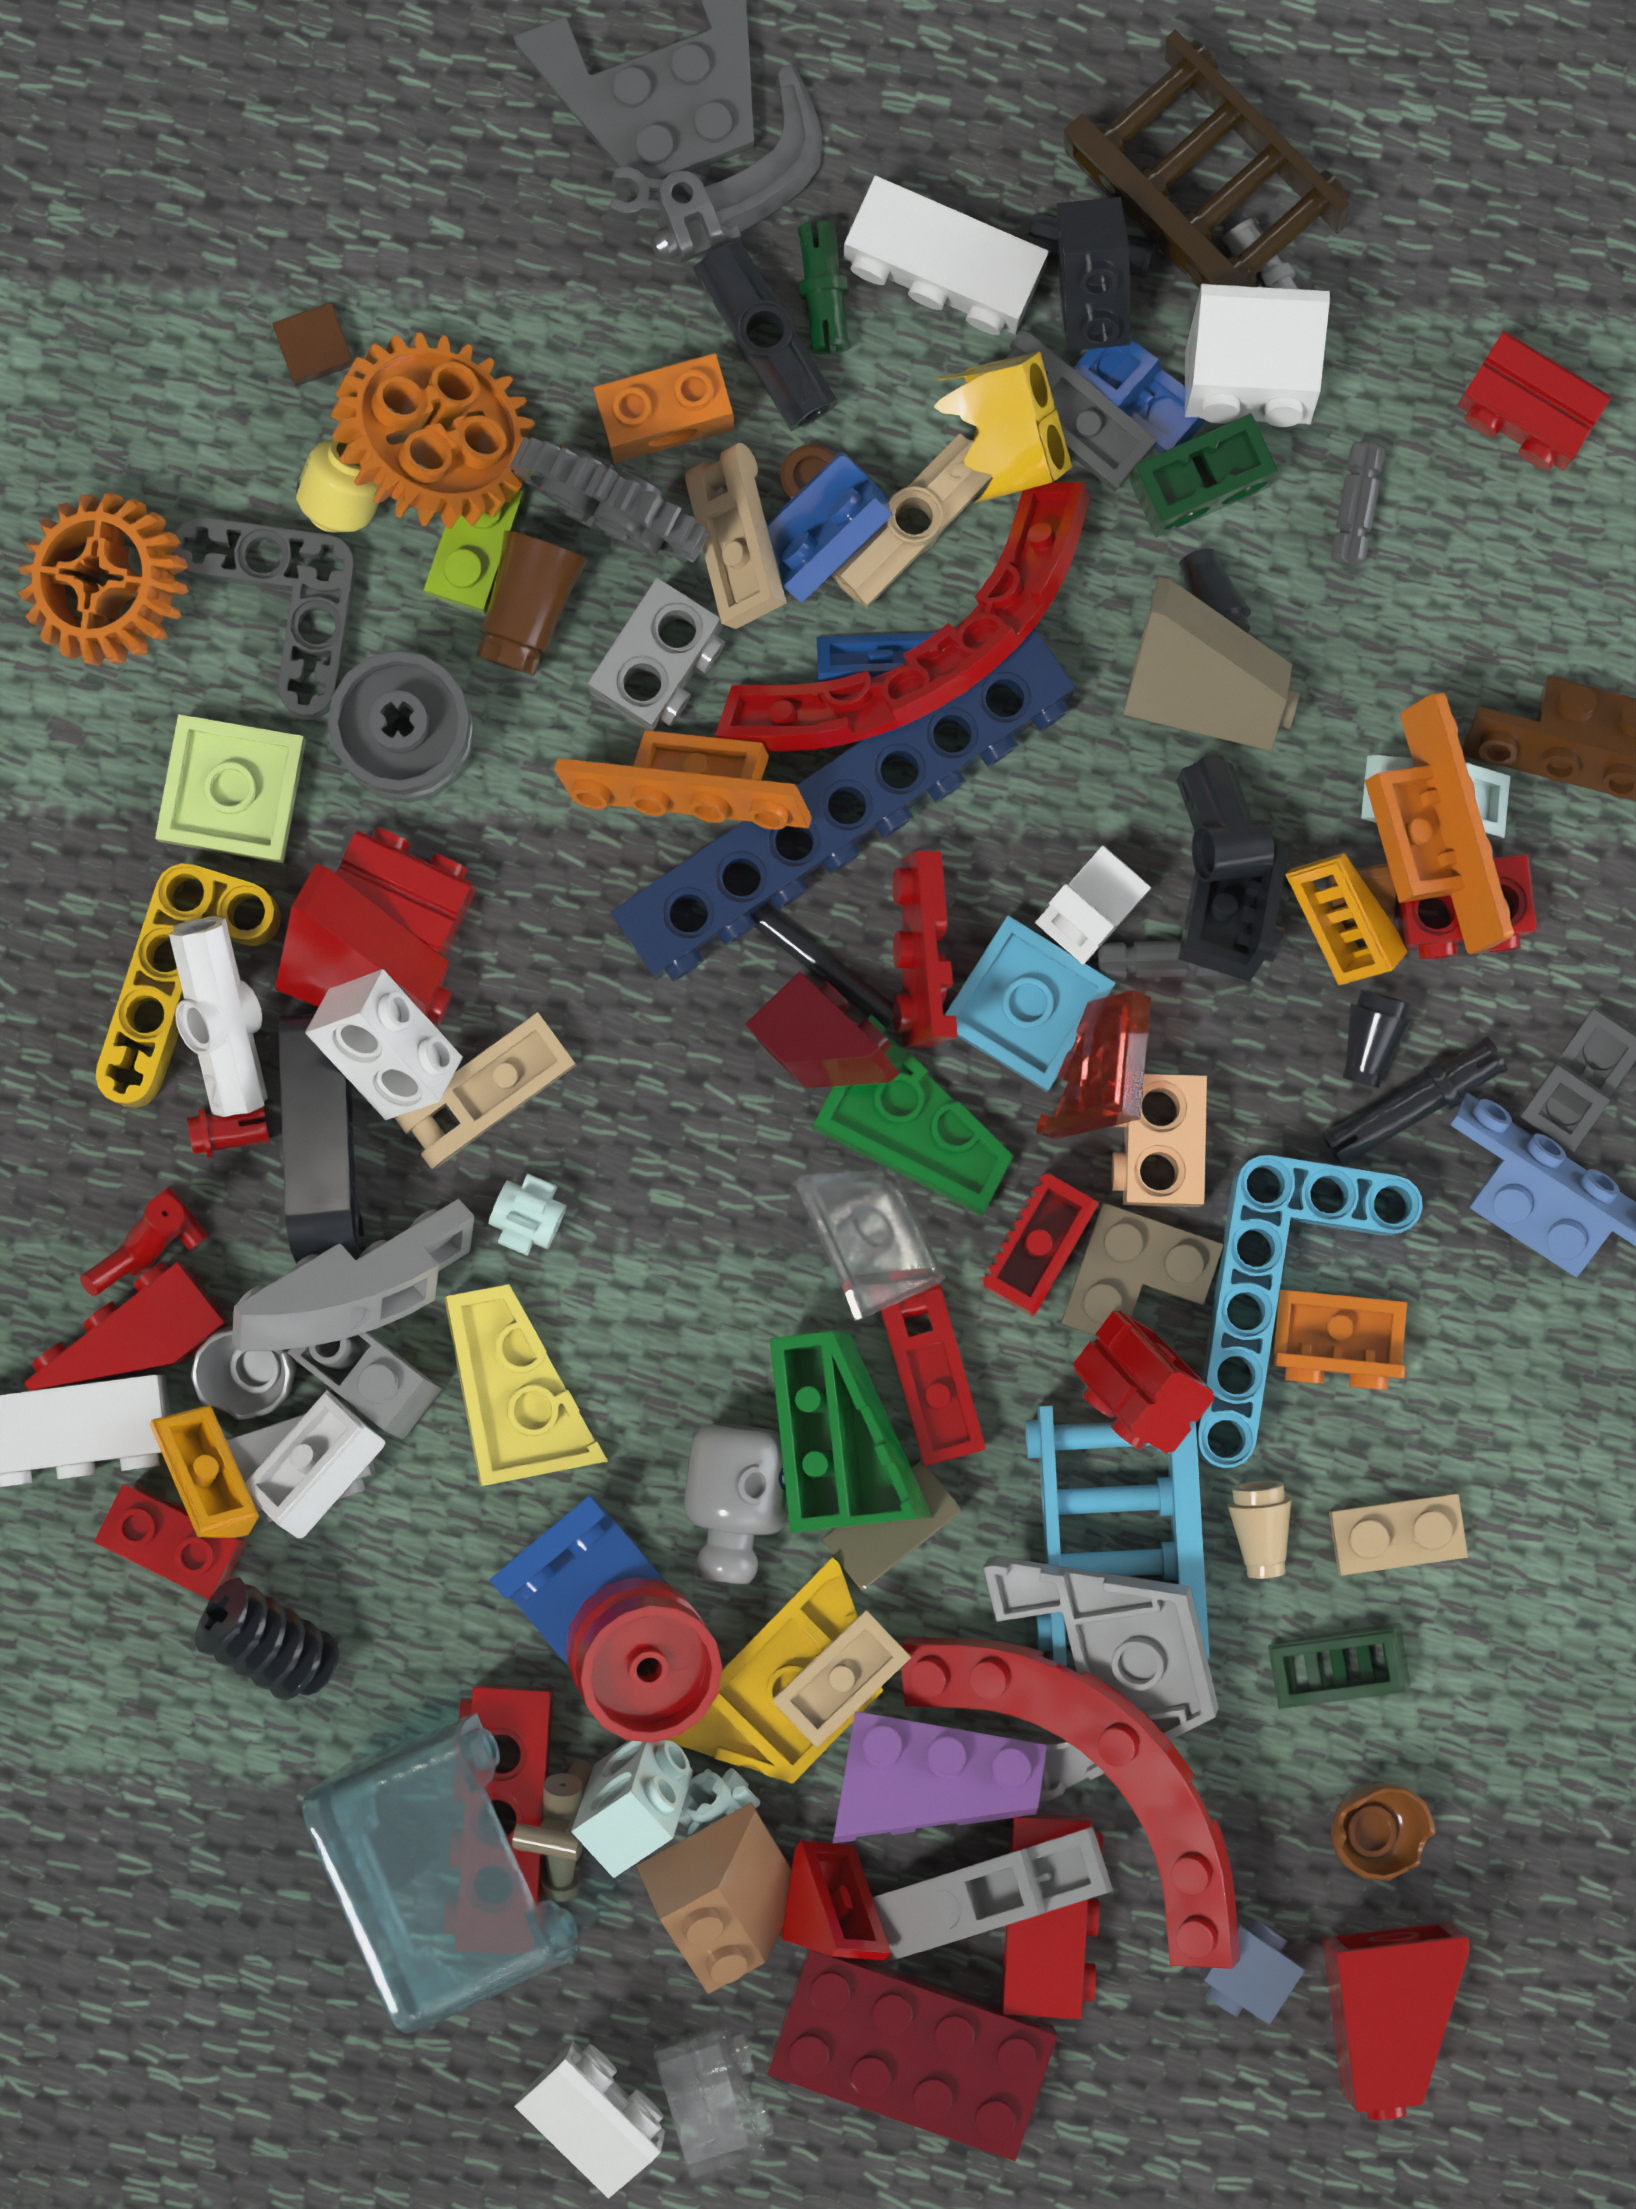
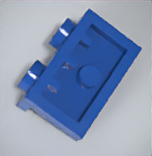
M843 452L838 453L766 523L775 560L780 569L783 587L800 603L809 597L892 516L886 493Z

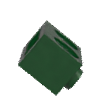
M1252 413L1135 464L1130 483L1156 538L1269 488L1278 469Z

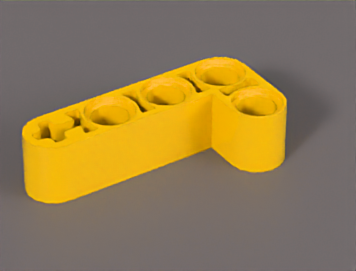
M177 864L161 874L156 883L97 1064L95 1078L98 1088L106 1098L124 1107L138 1108L154 1100L162 1087L179 1035L176 1025V1008L185 999L177 968L170 972H159L156 969L154 954L158 946L170 940L169 934L173 932L174 926L188 920L203 919L211 916L226 918L230 939L233 942L249 946L267 943L276 935L281 922L279 906L267 891L254 883L193 864ZM185 881H200L204 889V896L200 905L194 910L187 912L177 910L173 901L174 892L177 887ZM248 899L262 901L265 915L261 924L255 929L248 931L237 929L234 923V912L237 906ZM150 1000L159 1001L164 1009L162 1024L153 1032L140 1033L134 1022L136 1010L144 1002ZM129 1037L145 1047L155 1048L151 1057L141 1051L138 1052L134 1070L143 1075V1081L140 1086L129 1085L125 1094H123L124 1084L115 1080V1076L119 1068L129 1070L132 1066L136 1051L124 1046L126 1038Z

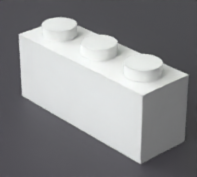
M874 176L844 243V260L852 263L850 269L857 276L878 285H884L887 279L910 289L908 295L913 300L931 309L942 310L944 304L967 313L966 321L970 325L992 335H1000L1002 329L1016 335L1046 268L1049 251L878 176Z
M149 1375L0 1395V1487L32 1483L31 1470L56 1467L57 1479L96 1475L95 1462L120 1459L121 1471L160 1466L159 1453L162 1452L150 1427V1422L153 1419L171 1415L166 1375Z

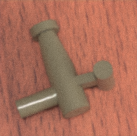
M583 1760L573 1761L566 1773L553 1774L544 1781L543 1822L540 1827L518 1823L513 1835V1849L544 1854L546 1872L541 1876V1893L546 1899L554 1902L570 1901L579 1893V1877L575 1873L576 1861L581 1855L583 1844L571 1830L593 1769L588 1762Z

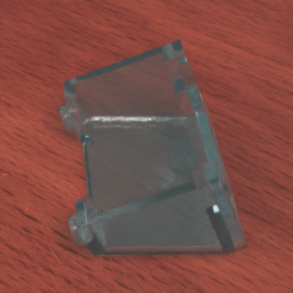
M477 1713L347 1763L310 1789L303 1799V1816L307 1830L393 2024L406 2034L436 2024L571 1961L581 1951L577 1943V1926L570 1912L565 1908L560 1909L551 1900L535 1904L485 1790V1786L495 1776V1767L499 1763L500 1753L494 1736L489 1730L483 1728Z

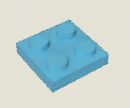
M1007 916L945 1016H956L959 1038L1040 1089L1048 1092L1116 983L1087 964H1081L1071 954L1010 916Z

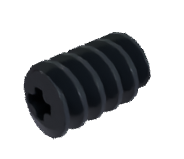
M240 1577L229 1579L218 1587L211 1596L195 1632V1646L199 1652L206 1655H214L219 1664L228 1667L232 1666L237 1675L251 1678L257 1687L269 1689L272 1695L280 1700L287 1701L296 1697L299 1693L309 1696L319 1692L329 1683L337 1666L339 1656L338 1642L332 1634L319 1630L314 1623L300 1618L292 1609L282 1607L277 1600L263 1595L255 1586L245 1584Z

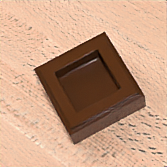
M332 302L272 323L295 387L352 366L353 360Z

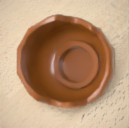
M1372 1781L1356 1786L1337 1806L1332 1820L1330 1840L1333 1843L1332 1848L1345 1867L1363 1879L1389 1881L1407 1872L1409 1868H1415L1420 1865L1425 1844L1430 1837L1435 1835V1823L1427 1802L1408 1788L1399 1784Z

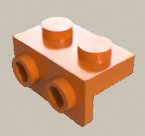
M1279 1290L1270 1367L1286 1368V1381L1323 1384L1324 1372L1350 1374L1349 1387L1388 1390L1389 1378L1405 1379L1406 1366L1402 1365L1407 1302Z

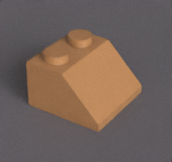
M752 1803L636 1865L661 1923L708 1994L728 1983L738 1980L744 1974L766 1963L783 1927L792 1868Z

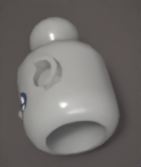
M706 1424L698 1429L691 1443L684 1493V1509L687 1517L695 1525L708 1529L707 1543L701 1548L697 1556V1568L701 1577L705 1579L748 1584L755 1577L758 1569V1560L753 1551L754 1535L776 1533L783 1528L785 1523L787 1497L780 1433L769 1429L736 1424Z

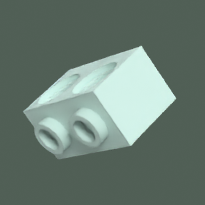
M665 1739L654 1743L629 1740L594 1764L571 1832L613 1878L673 1839L693 1774V1770L683 1750L673 1741H666Z

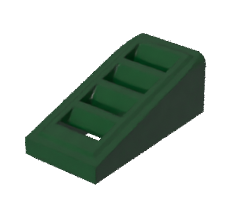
M1400 1623L1372 1626L1268 1645L1279 1709L1403 1693L1410 1687V1677ZM1382 1643L1387 1676L1376 1678L1370 1645ZM1344 1648H1356L1361 1681L1349 1682ZM1329 1651L1335 1685L1323 1686L1318 1652ZM1304 1654L1309 1689L1297 1691L1292 1656Z

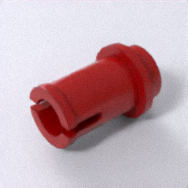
M264 1106L247 1114H235L227 1117L213 1115L212 1113L207 1114L206 1109L202 1108L199 1109V1115L187 1117L193 1155L206 1153L207 1158H213V1151L262 1142L263 1144L270 1143Z

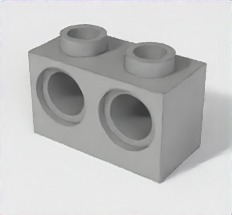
M656 578L587 683L590 694L648 731H657L662 721L672 726L691 697V694L684 690L696 669L706 674L725 645V641L718 637L722 631L720 618ZM673 620H685L693 625L696 634L688 645L681 648H673L666 645L660 639L663 627ZM640 672L652 673L661 681V688L658 694L647 701L635 700L626 693L627 682L633 675Z

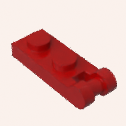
M938 1277L919 1282L920 1289L896 1295L895 1289L876 1294L924 1467L986 1450ZM927 1313L932 1331L908 1337L904 1319Z

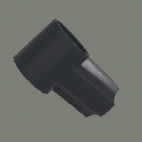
M1223 756L1202 757L1193 765L1183 768L1176 781L1195 831L1192 838V860L1198 877L1203 882L1267 876L1271 872L1274 863L1272 834L1268 825L1263 820L1252 819L1232 763L1225 762Z

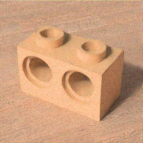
M1129 1074L1125 1078V1089H1114L1113 1127H1124V1153L1113 1152L1111 1188L1112 1191H1123V1205L1200 1207L1204 1205L1207 1076ZM1151 1092H1162L1173 1100L1176 1114L1171 1124L1155 1126L1145 1119L1141 1108L1145 1095ZM1159 1155L1169 1160L1172 1164L1174 1180L1168 1189L1153 1190L1142 1181L1140 1167L1146 1157Z

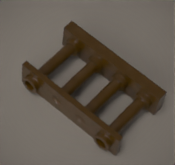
M1176 29L1166 37L1165 61L1172 68L1108 126L1101 123L1096 127L1081 113L1064 129L1065 153L1109 198L1121 197L1123 212L1147 237L1154 239V244L1199 289L1201 284L1254 287L1253 285L1256 283L1254 275L1319 216L1336 234L1347 226L1350 204L1346 200H1348L1349 196L1341 182L1327 170H1323L1319 174L1217 71L1218 63L1211 52L1197 40L1189 43ZM1190 86L1215 112L1154 167L1149 169L1144 166L1139 171L1124 155L1126 152L1124 145ZM1233 129L1258 155L1194 213L1187 210L1182 214L1167 199L1169 196L1167 188ZM1277 173L1301 199L1240 255L1230 254L1226 258L1210 242L1212 240L1211 231Z

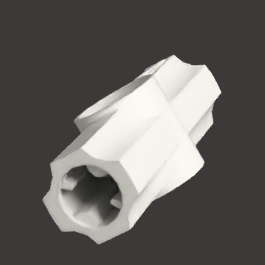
M211 916L203 919L188 920L173 927V932L169 934L185 999L177 1005L175 1013L179 1033L185 1044L198 1054L212 1114L227 1117L235 1114L250 1113L265 1106L264 1101L268 1098L253 1033L260 1029L262 1023L259 1001L253 990L240 980L226 918Z

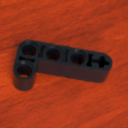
M315 1013L280 1016L285 1214L289 1247L296 1264L310 1254L320 1255L337 1244H341L355 1260L365 1250V1247H360L359 1236H364V1226L356 1197L352 1083L305 1033Z

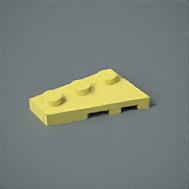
M508 1284L444 1297L480 1486L608 1462L598 1442H595L581 1417L580 1410L569 1390H566L547 1356L545 1347L511 1286Z

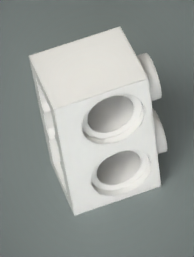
M384 969L329 988L305 1032L385 1120L440 1102L463 1058Z

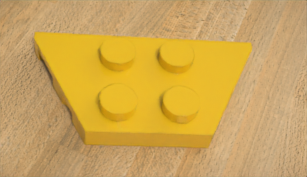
M833 1556L722 1669L718 1695L705 1716L681 1735L665 1739L666 1741H673L678 1746L715 1757L717 1760L762 1772L764 1775L793 1784L849 1727L854 1720L855 1712L816 1748L772 1701L792 1679L858 1617L840 1563ZM882 1686L856 1712H863L883 1691Z

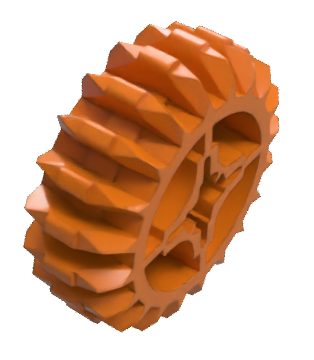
M105 493L101 502L98 497L91 494L80 495L78 509L67 502L58 504L60 522L56 523L48 518L38 520L41 530L46 536L42 542L33 539L24 542L27 549L35 553L33 564L24 563L17 566L22 575L32 578V584L24 587L17 593L21 596L22 600L36 603L25 617L30 624L39 627L43 626L39 637L44 643L52 646L60 644V654L73 660L82 656L85 663L99 666L106 657L108 662L120 665L126 663L128 650L138 656L149 654L146 636L148 635L159 641L168 638L165 628L161 625V621L164 617L175 620L182 617L180 610L172 606L171 601L173 595L182 596L189 592L187 585L174 580V575L189 567L184 558L171 555L181 544L178 536L170 532H163L167 524L166 520L155 512L147 514L146 504L135 499H130L124 503L123 497L115 493ZM125 533L133 541L139 552L142 574L131 570L128 560L129 548L124 547ZM86 542L83 553L77 559L71 561L75 553ZM101 573L107 575L112 574L123 580H108L107 584L103 586L88 582L84 578L99 579ZM65 585L72 586L77 593V611L83 612L81 624L69 608ZM136 597L130 609L120 618L122 607L127 601Z

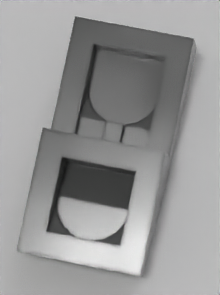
M1593 1005L1521 1113V1117L1575 1152L1611 1101L1610 1096L1636 1061V1033Z

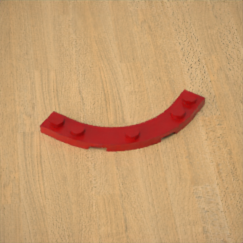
M1084 482L1048 483L1022 491L1003 553L993 572L975 595L978 605L956 628L948 623L930 638L904 653L903 656L906 663L873 678L870 677L866 670L840 679L812 684L731 685L715 737L763 743L766 751L814 750L845 745L909 724L966 693L972 686L991 673L1022 643L1038 624L1057 595L1074 557L1091 499Z
M908 1637L900 1643L901 1647L911 1656L901 1667L905 1706L969 1708L1011 1715L1036 1724L1059 1736L1094 1762L1117 1786L1128 1801L1144 1828L1154 1852L1161 1876L1165 1902L1170 1966L1233 1969L1240 1961L1236 1902L1231 1865L1222 1832L1217 1820L1210 1819L1207 1809L1191 1781L1195 1777L1192 1770L1172 1742L1146 1714L1120 1692L1093 1674L1086 1671L1081 1675L1060 1663L1043 1658L1044 1652L1033 1648L1002 1641L972 1638Z

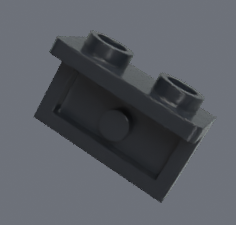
M1278 844L1275 846L1274 863L1271 872L1267 876L1203 882L1195 871L1179 949V960L1248 982L1252 980L1264 960L1274 961L1284 935V925L1276 923L1278 909L1282 910L1292 889L1285 875L1287 873L1286 865L1289 848Z

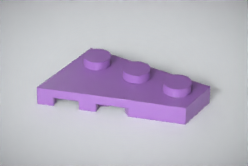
M855 1711L833 1843L854 1841L856 1837L888 1832L891 1835L915 1832L916 1828L951 1823L965 1825L1035 1815L1039 1805L1047 1745Z

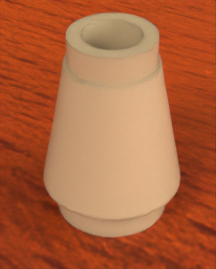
M1254 1481L1235 1485L1232 1487L1233 1501L1229 1502L1227 1506L1244 1564L1247 1568V1576L1249 1578L1263 1579L1284 1575L1286 1573L1285 1561L1291 1510V1498L1285 1496L1284 1484L1279 1481Z

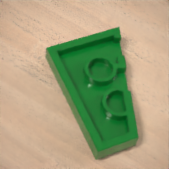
M871 1014L868 1020L892 1044V1047L885 1055L900 1074L888 1083L833 1086L812 1130L983 1216L1013 1155L959 1101L955 1102L927 1074L928 1070L913 1055L909 1056L886 1033L887 1029Z

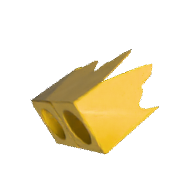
M1040 351L975 366L962 373L935 378V380H946L965 377L967 382L965 385L941 398L934 407L944 414L960 415L963 421L976 426L973 444L964 458V465L973 471L992 475V480L982 496L975 500L973 504L1052 483L1072 468Z

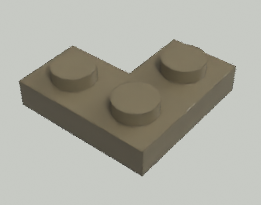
M1102 1203L1060 1324L1096 1336V1332L1112 1311L1121 1310L1132 1317L1142 1285L1202 1306L1224 1244Z

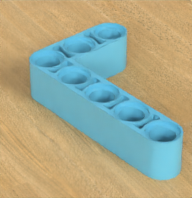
M1272 1155L1253 1158L1236 1171L1231 1185L1222 1243L1224 1246L1220 1256L1202 1380L1213 1391L1215 1399L1198 1422H1196L1198 1456L1207 1464L1220 1468H1233L1245 1463L1255 1448L1290 1221L1381 1236L1401 1233L1410 1229L1419 1220L1423 1209L1421 1194L1410 1180L1397 1175ZM1256 1168L1270 1170L1279 1181L1278 1195L1271 1203L1256 1201L1247 1190L1248 1176ZM1319 1178L1330 1179L1340 1187L1342 1202L1335 1213L1321 1212L1311 1201L1310 1191L1312 1185ZM1390 1188L1397 1191L1405 1202L1404 1215L1396 1224L1382 1221L1374 1210V1200L1381 1189ZM1246 1231L1261 1233L1269 1243L1270 1253L1268 1259L1259 1267L1245 1264L1237 1253L1238 1240ZM1237 1294L1249 1295L1258 1303L1260 1317L1258 1323L1252 1329L1241 1330L1236 1328L1227 1316L1228 1304ZM1229 1357L1242 1359L1250 1370L1249 1384L1238 1394L1226 1392L1220 1386L1217 1378L1220 1364ZM1221 1420L1232 1422L1238 1428L1241 1439L1237 1451L1225 1458L1216 1456L1210 1450L1207 1439L1210 1428Z

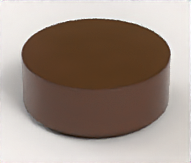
M817 444L803 445L793 450L786 457L781 468V486L788 500L790 501L836 454L830 449Z

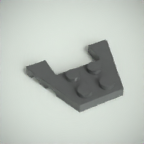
M699 0L710 30L590 75L587 71L566 16L513 36L520 55L527 63L529 62L547 83L548 88L584 126L588 135L616 168L629 166L640 171L645 177L664 180L670 173L676 171H688L691 173L754 148L746 0Z

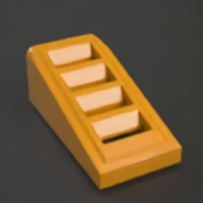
M1345 853L1292 868L1285 874L1338 985L1392 971L1407 954L1408 951L1397 929ZM1333 875L1338 884L1336 886L1319 890L1313 882L1314 880ZM1344 897L1347 906L1333 910L1328 903L1329 901ZM1354 918L1357 926L1346 929L1341 921ZM1363 938L1367 946L1359 948L1355 940Z

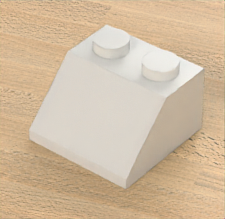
M1201 284L1185 350V417H1199L1211 423L1224 424L1252 413L1255 421L1267 422L1276 427L1311 424L1321 389L1330 291Z

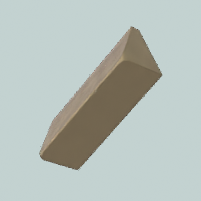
M922 1459L911 1469L933 1518L835 1528L821 1539L861 1591L866 1589L963 1511L927 1466H923Z

